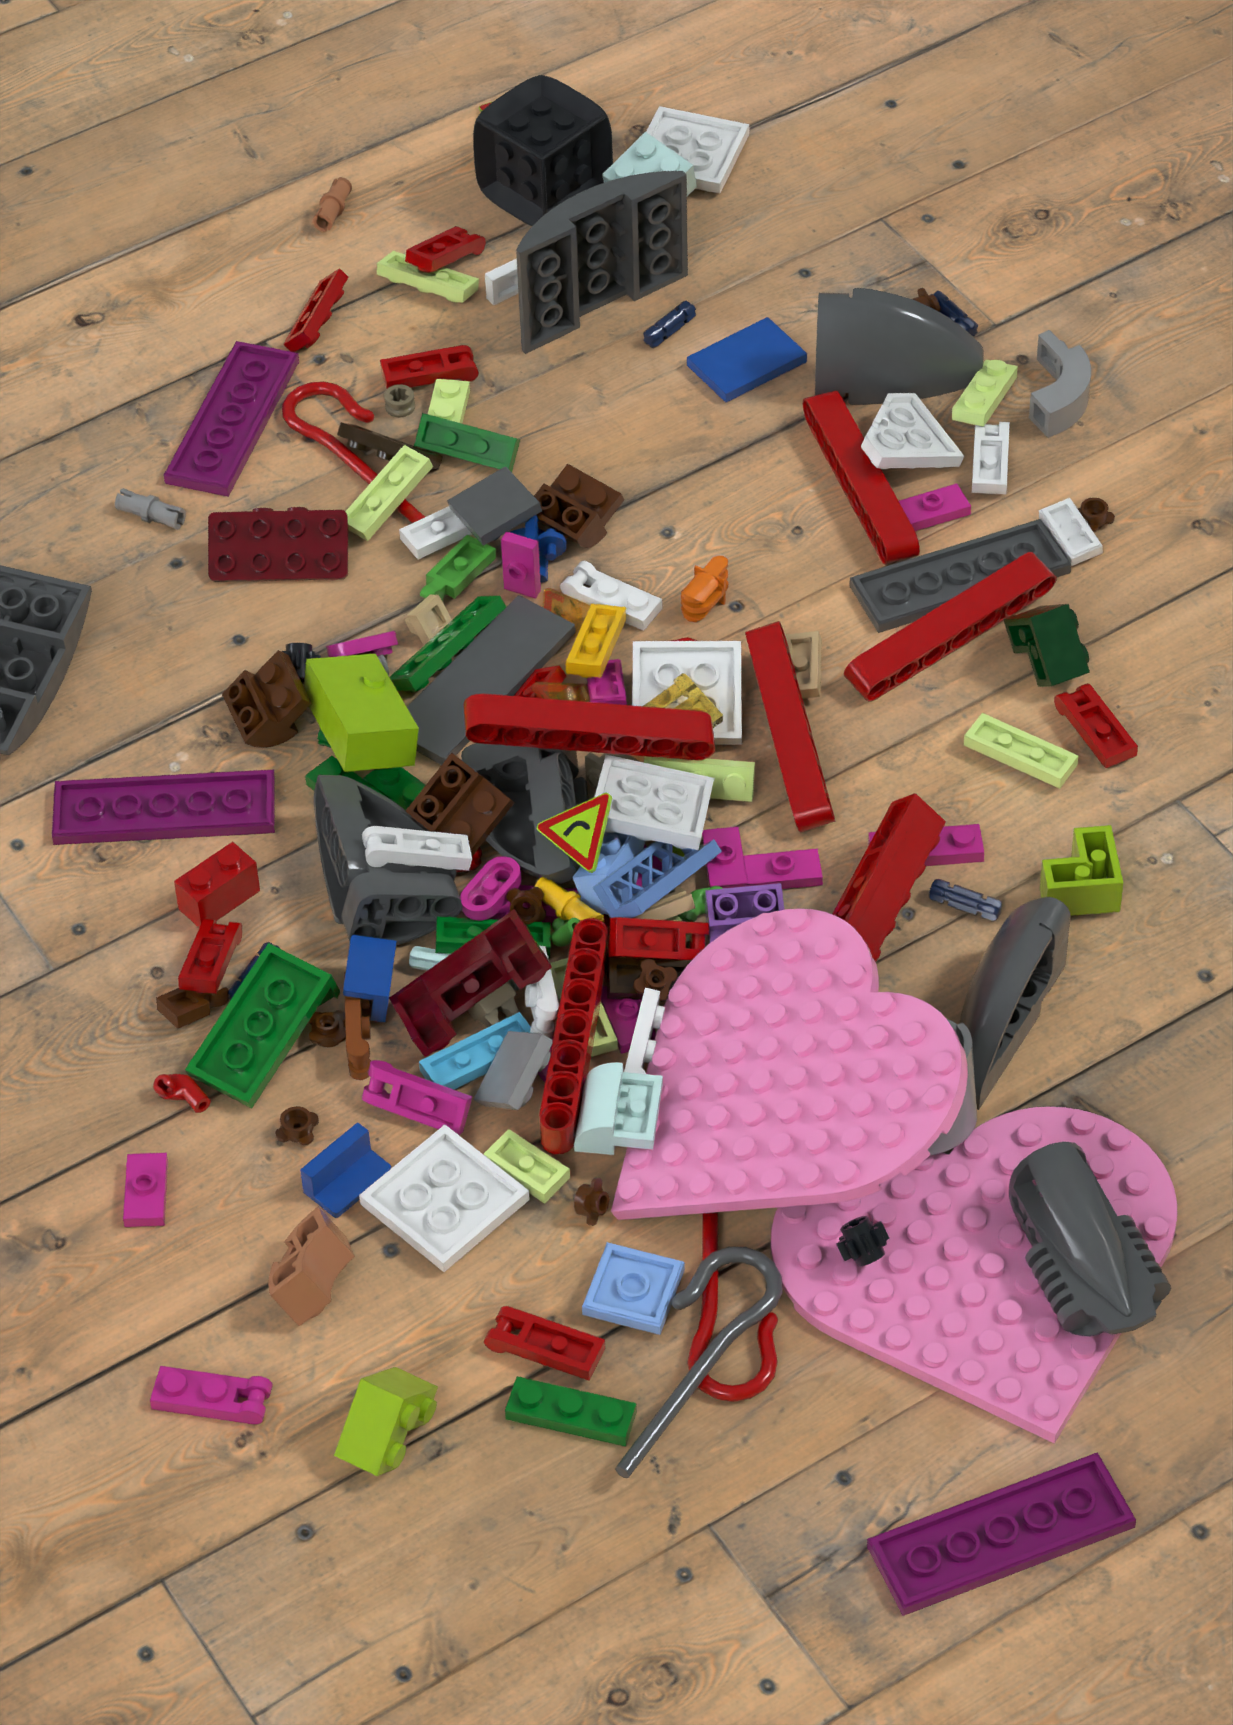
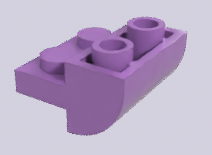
M781 883L705 890L706 923H709V935H707L709 944L731 928L760 914L784 910Z

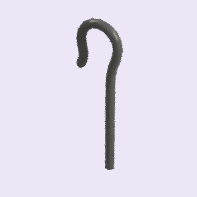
M726 1247L712 1252L700 1263L686 1289L673 1297L671 1303L677 1310H682L692 1305L702 1295L712 1274L721 1266L729 1263H746L754 1266L763 1274L766 1280L764 1296L750 1309L739 1314L718 1333L618 1463L615 1470L621 1477L627 1479L631 1476L733 1341L776 1308L783 1293L782 1276L775 1263L762 1252L748 1247Z

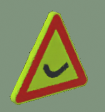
M609 793L596 796L538 823L537 830L586 871L593 873L596 871L612 796Z

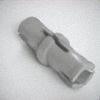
M123 488L115 499L116 509L140 516L142 521L148 523L154 521L178 530L181 528L180 524L183 525L185 521V509L159 501V497L153 495L146 497Z

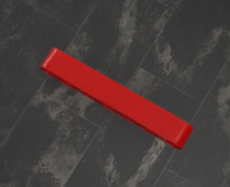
M835 390L804 398L802 404L806 422L881 562L887 565L919 556L920 546L917 534L880 468H876L871 463V460L861 448L864 437L840 393Z
M1028 552L857 656L845 668L844 677L866 701H874L1004 621L1003 619L1012 616L1044 596L1055 585L1057 577L1033 552Z
M780 621L746 631L745 635L798 831L802 833L836 822Z
M484 693L469 696L465 699L463 705L466 737L471 742L479 744L686 760H703L712 756L715 752L712 718L708 713L702 711Z
M594 918L581 920L575 925L551 1048V1057L539 1113L541 1145L552 1154H564L574 1147L584 1082L589 1072L607 970L606 963L609 958L607 926L602 921Z

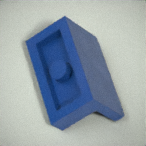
M352 935L343 995L373 1000L370 1021L386 1022L397 941Z
M357 1122L300 1169L303 1193L334 1218H338L360 1200L359 1195L392 1167L371 1150L369 1130Z

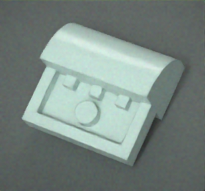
M619 1062L602 1064L590 1070L584 1082L574 1151L614 1155L615 1146L653 1150L663 1076L623 1072V1063Z

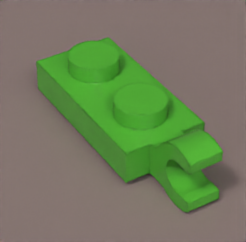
M466 535L426 574V586L420 591V596L426 598L429 595H439L442 602L445 595L455 599L496 559V548L488 544L483 546L478 539Z

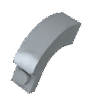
M1050 330L1038 334L1037 360L1056 381L1031 393L1029 419L1047 438L1067 430L1082 417L1088 405L1091 381V364L1084 349L1080 345L1068 349L1065 342L1059 340Z

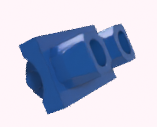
M535 515L525 522L524 528L510 531V533L538 541L540 582L543 583L548 581V560H555L556 557L562 555L566 550L567 542L566 538L556 532L555 529L550 528L546 532L542 531L538 527V517Z

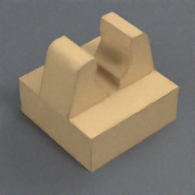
M429 595L404 620L410 632L418 635L422 644L429 642L452 621L439 595Z

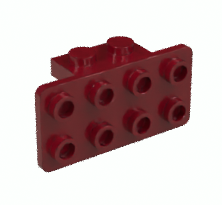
M305 507L287 508V511H273L271 508H254L252 511L213 512L208 517V576L214 582L345 579L348 576V515L344 510H308Z

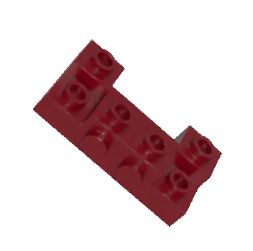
M514 909L389 997L404 1023L412 1041L426 1057L432 1052L444 1049L450 1043L451 1039L457 1035L451 1021L470 1009L477 1002L511 979H513L520 990L528 984L537 983L552 966L543 950L533 938L527 925Z

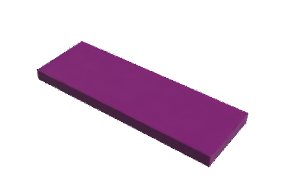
M236 341L164 473L165 484L229 497L299 364V354Z
M274 769L55 781L53 845L275 833Z
M1097 1452L868 1538L867 1548L902 1616L1133 1529L1136 1525V1518Z

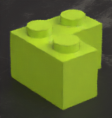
M1111 825L1074 828L1071 857L1042 860L1039 887L1041 898L1052 897L1058 899L1067 906L1071 916L1120 912L1124 882Z
M397 1367L361 1378L334 1456L375 1476L396 1469L401 1464L406 1453V1446L403 1444L407 1432L427 1424L433 1417L437 1406L434 1397L438 1386Z

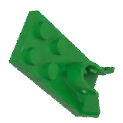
M268 943L185 1071L190 1077L252 1109L317 1008L333 997L338 999L340 989L331 974Z

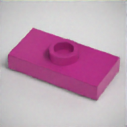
M958 484L899 500L915 531L971 515V505Z
M505 532L501 539L504 589L536 599L541 591L538 541Z
M621 659L609 660L601 678H587L589 701L627 705Z
M739 826L703 830L702 844L704 845L714 839L722 851L706 864L709 887L720 886L724 889L748 886Z
M818 848L743 856L748 886L781 883L782 889L823 885Z
M604 986L601 1003L617 1037L620 1053H627L630 1050L642 1000H633L631 998L607 999V986ZM653 1028L650 1040L655 1041L656 1031Z
M167 1153L127 1154L123 1212L125 1227L165 1226L168 1174Z

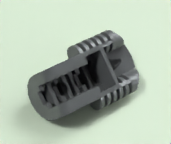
M1058 1142L1044 1146L1024 1158L1013 1170L1010 1178V1204L1032 1245V1248L1026 1254V1262L1032 1268V1273L1038 1280L1040 1288L1044 1291L1046 1299L1050 1302L1053 1312L1057 1314V1319L1063 1330L1079 1336H1096L1103 1332L1113 1335L1134 1331L1156 1318V1310L1161 1304V1300L1170 1293L1171 1285L1165 1274L1162 1273L1160 1265L1155 1261L1153 1253L1142 1238V1234L1136 1227L1133 1218L1129 1215L1117 1216L1090 1169L1083 1149L1076 1143Z

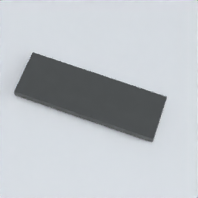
M1038 519L850 577L849 586L877 632L881 633L913 623L1028 552H1033L1056 577L1069 574L1071 572V563L1042 520Z
M518 595L407 706L419 727L416 751L440 765L444 763L451 753L457 755L470 742L465 733L463 706L465 699L471 695L483 693L514 696L533 671L542 668L576 633L575 624Z

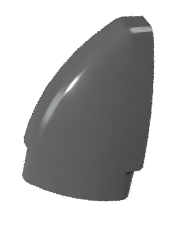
M854 288L852 298L849 297L848 293H819L815 395L837 390L841 397L845 398L846 393H849L848 402L851 405L883 404L888 393H915L919 399H924L966 388L975 374L983 367L984 350L982 345L952 319L922 303L896 294L865 288Z
M479 743L466 747L461 754L462 761L515 802L486 838V841L502 857L514 859L519 864L520 870L535 878L545 877L557 884L573 880L572 877L580 868V865L537 830V825L548 818L588 801L587 781L583 777L576 778L579 774L577 751Z
M318 775L313 802L322 869L334 920L338 924H344L349 941L352 935L395 940L397 941L396 945L435 931L437 916L457 917L462 911V901L454 882L456 869L446 870L437 867L408 866L396 863H386L382 867H372L366 861V848L363 844L362 833L370 826L421 831L429 830L395 802L351 778L341 775Z
M1043 897L1035 899L1015 909L989 944L972 978L959 1024L964 1023L972 1037L976 1104L978 1110L1035 1024L1041 1012L1043 999L1065 968L1071 915L1067 906L1056 898Z

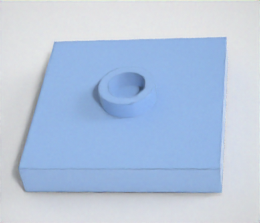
M607 1242L582 1305V1315L661 1335L672 1305V1299L677 1292L685 1270V1262Z

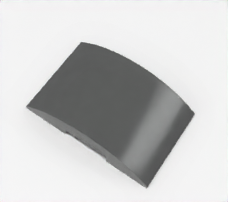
M684 171L649 172L596 185L563 201L542 216L529 229L516 249L521 348L525 354L580 328L581 316L622 296L628 295L633 301H636L688 276L687 174Z
M0 565V754L10 755L16 751L37 728L54 700L70 666L83 629L92 593L91 586Z

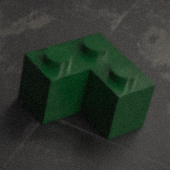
M1069 604L1039 606L1003 619L1013 652L1028 653L1038 687L1054 686L1090 673L1087 664L1089 663V654L1084 644L1080 642L1077 632L1079 627L1078 619L1075 612L1070 609Z

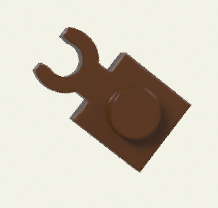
M227 987L218 990L217 994L197 993L177 988L156 997L157 1010L179 1029L210 1015V1007H220L229 1002V991Z

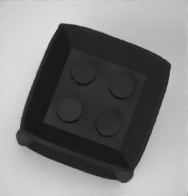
M538 75L515 86L489 104L478 115L474 124V165L480 190L494 204L530 226H533L542 216L563 201L582 191L604 183L602 174L613 164L612 129L605 111L585 95L549 76Z

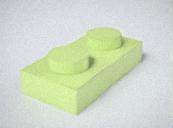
M436 379L428 414L463 423L470 394V382Z
M510 1129L483 1154L527 1188L529 1194L544 1204L570 1179V1169Z

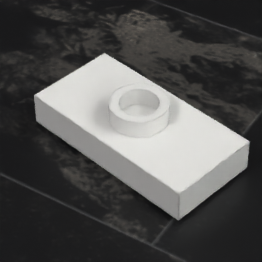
M1070 498L1039 510V519L1042 520L1071 563V566L1103 554V545Z

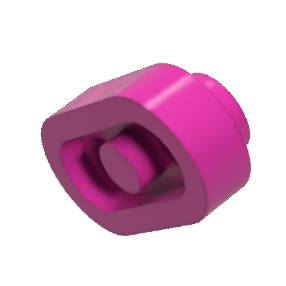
M391 631L326 646L328 657L351 656L371 651V654L379 656L393 653L392 646L398 645L396 632Z
M504 856L491 859L467 884L460 895L462 911L465 916L476 921L493 917L506 903L508 891L512 888H519L522 881L519 864L514 859Z

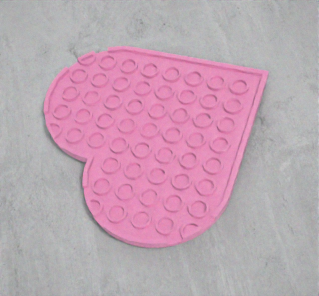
M786 909L760 914L731 928L695 956L669 991V999L664 1004L663 1020L660 1029H657L655 1037L657 1043L652 1062L648 1064L646 1074L663 1076L653 1150L627 1147L611 1212L618 1220L815 1205L850 1201L882 1190L881 1183L891 1179L900 1172L905 1177L931 1155L928 1151L929 1147L941 1133L947 1135L958 1116L966 1092L968 1069L965 1050L960 1044L955 1030L941 1012L921 999L901 993L878 992L879 976L877 965L872 958L868 945L855 928L833 914L814 909Z
M1066 1107L1021 1109L1000 1115L975 1128L969 1137L957 1145L949 1155L943 1152L930 1155L905 1177L900 1172L891 1179L881 1183L882 1190L844 1202L777 1207L771 1229L772 1261L782 1276V1289H784L794 1303V1309L818 1330L1055 1443L1121 1333L1111 1335L1103 1332L1096 1336H1079L1063 1330L1057 1319V1314L1053 1312L1050 1302L1046 1299L1044 1291L1040 1288L1038 1280L1032 1273V1268L1028 1266L1025 1259L1032 1245L1010 1204L1009 1182L1013 1170L1024 1158L1044 1146L1058 1142L1076 1143L1083 1149L1090 1169L1117 1216L1129 1215L1133 1218L1136 1227L1142 1234V1238L1148 1244L1149 1250L1153 1253L1155 1261L1160 1267H1162L1170 1252L1177 1222L1175 1189L1164 1164L1157 1154L1142 1139L1124 1126L1103 1116L1079 1109ZM861 1216H868L873 1224L882 1221L890 1238L886 1240L887 1245L883 1246L885 1255L865 1266H857L856 1261H853L852 1258L844 1261L836 1245L840 1241L839 1237L843 1236L840 1228L849 1221Z

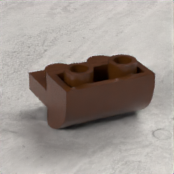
M570 464L565 466L551 486L544 483L534 495L542 509L540 513L536 514L538 522L549 529H555L556 532L583 548H590L596 545L606 536L607 531L604 526L624 501L620 492Z
M279 650L256 674L244 670L222 693L245 744L258 748L273 747L294 737L298 733L294 722L312 704L289 655Z
M451 753L406 809V812L431 832L467 835L471 855L473 856L515 802L459 757Z

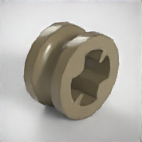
M400 384L391 386L385 391V409L389 415L399 418L413 413L415 401L412 388Z

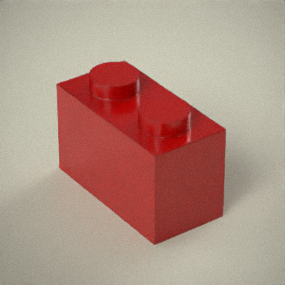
M233 841L174 881L179 911L198 928L203 919L217 921L260 892L256 861Z

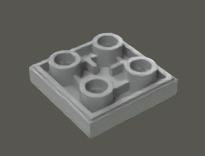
M508 1031L473 1100L487 1107L518 1110L520 1107H523L532 1096L533 1087L531 1085L537 1073L542 1071L550 1060L551 1053L549 1050L553 1040L540 1033Z

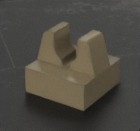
M508 981L468 1009V1012L474 1021L479 1019L488 1028L500 1022L497 1017L498 1011L505 1013L507 1018L519 1012L514 1000V996L517 994Z

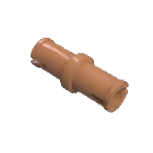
M339 177L338 180L335 178L330 190L323 194L320 199V208L312 221L316 229L326 232L327 229L331 230L336 217L344 211L345 200L352 191V184L346 178Z

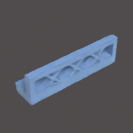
M714 839L700 846L699 850L681 849L685 854L684 857L672 853V844L654 841L595 885L593 890L611 918H634L642 914L720 854L722 851ZM652 855L662 859V872L652 868ZM632 870L642 874V887L632 883ZM610 885L622 890L621 905L618 904L608 888Z

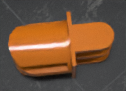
M715 556L704 568L695 565L694 578L681 591V611L684 618L689 622L702 620L717 602L725 605L726 590L728 589V559L726 557Z

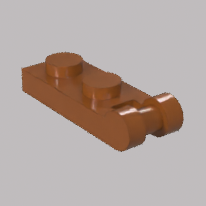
M345 996L346 1052L349 1074L353 1079L364 1080L369 1077L370 1047L366 1040L371 1039L370 1017H363V1009H370V1000Z

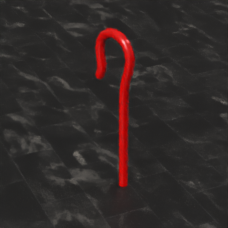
M324 381L310 382L290 392L282 404V417L287 425L301 435L327 447L366 483L370 484L378 474L336 437L300 419L295 413V408L305 398L314 395H326L337 399L352 417L364 423H370L374 420L373 412L361 407L346 389L334 383ZM406 499L397 507V510L411 523L425 518Z
M718 1212L702 1213L703 1261L712 1252L718 1251ZM718 1269L712 1274L702 1293L701 1317L687 1360L689 1371L706 1350L713 1335L718 1312ZM770 1312L759 1323L757 1341L761 1366L753 1379L744 1384L727 1385L719 1383L707 1374L698 1388L715 1399L730 1402L751 1399L765 1391L775 1377L778 1364L773 1339V1332L778 1323L777 1315Z

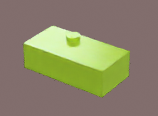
M376 654L306 659L304 688L312 702L309 708L344 772L415 766L419 727Z

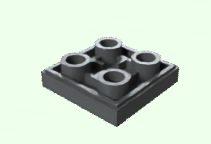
M506 466L447 500L451 511L483 546L497 540L505 532L527 522L531 517L542 511L539 501Z

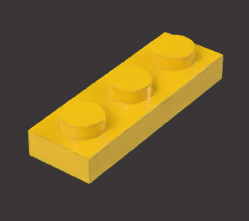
M591 603L566 660V674L579 675L584 678L602 677L626 621V607Z

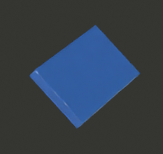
M768 317L687 357V366L725 402L807 362V353Z

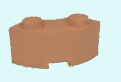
M319 1206L311 1211L284 1241L288 1249L281 1262H273L269 1274L268 1288L270 1296L298 1326L308 1319L318 1316L325 1306L332 1302L331 1290L335 1279L341 1270L355 1257L347 1237Z

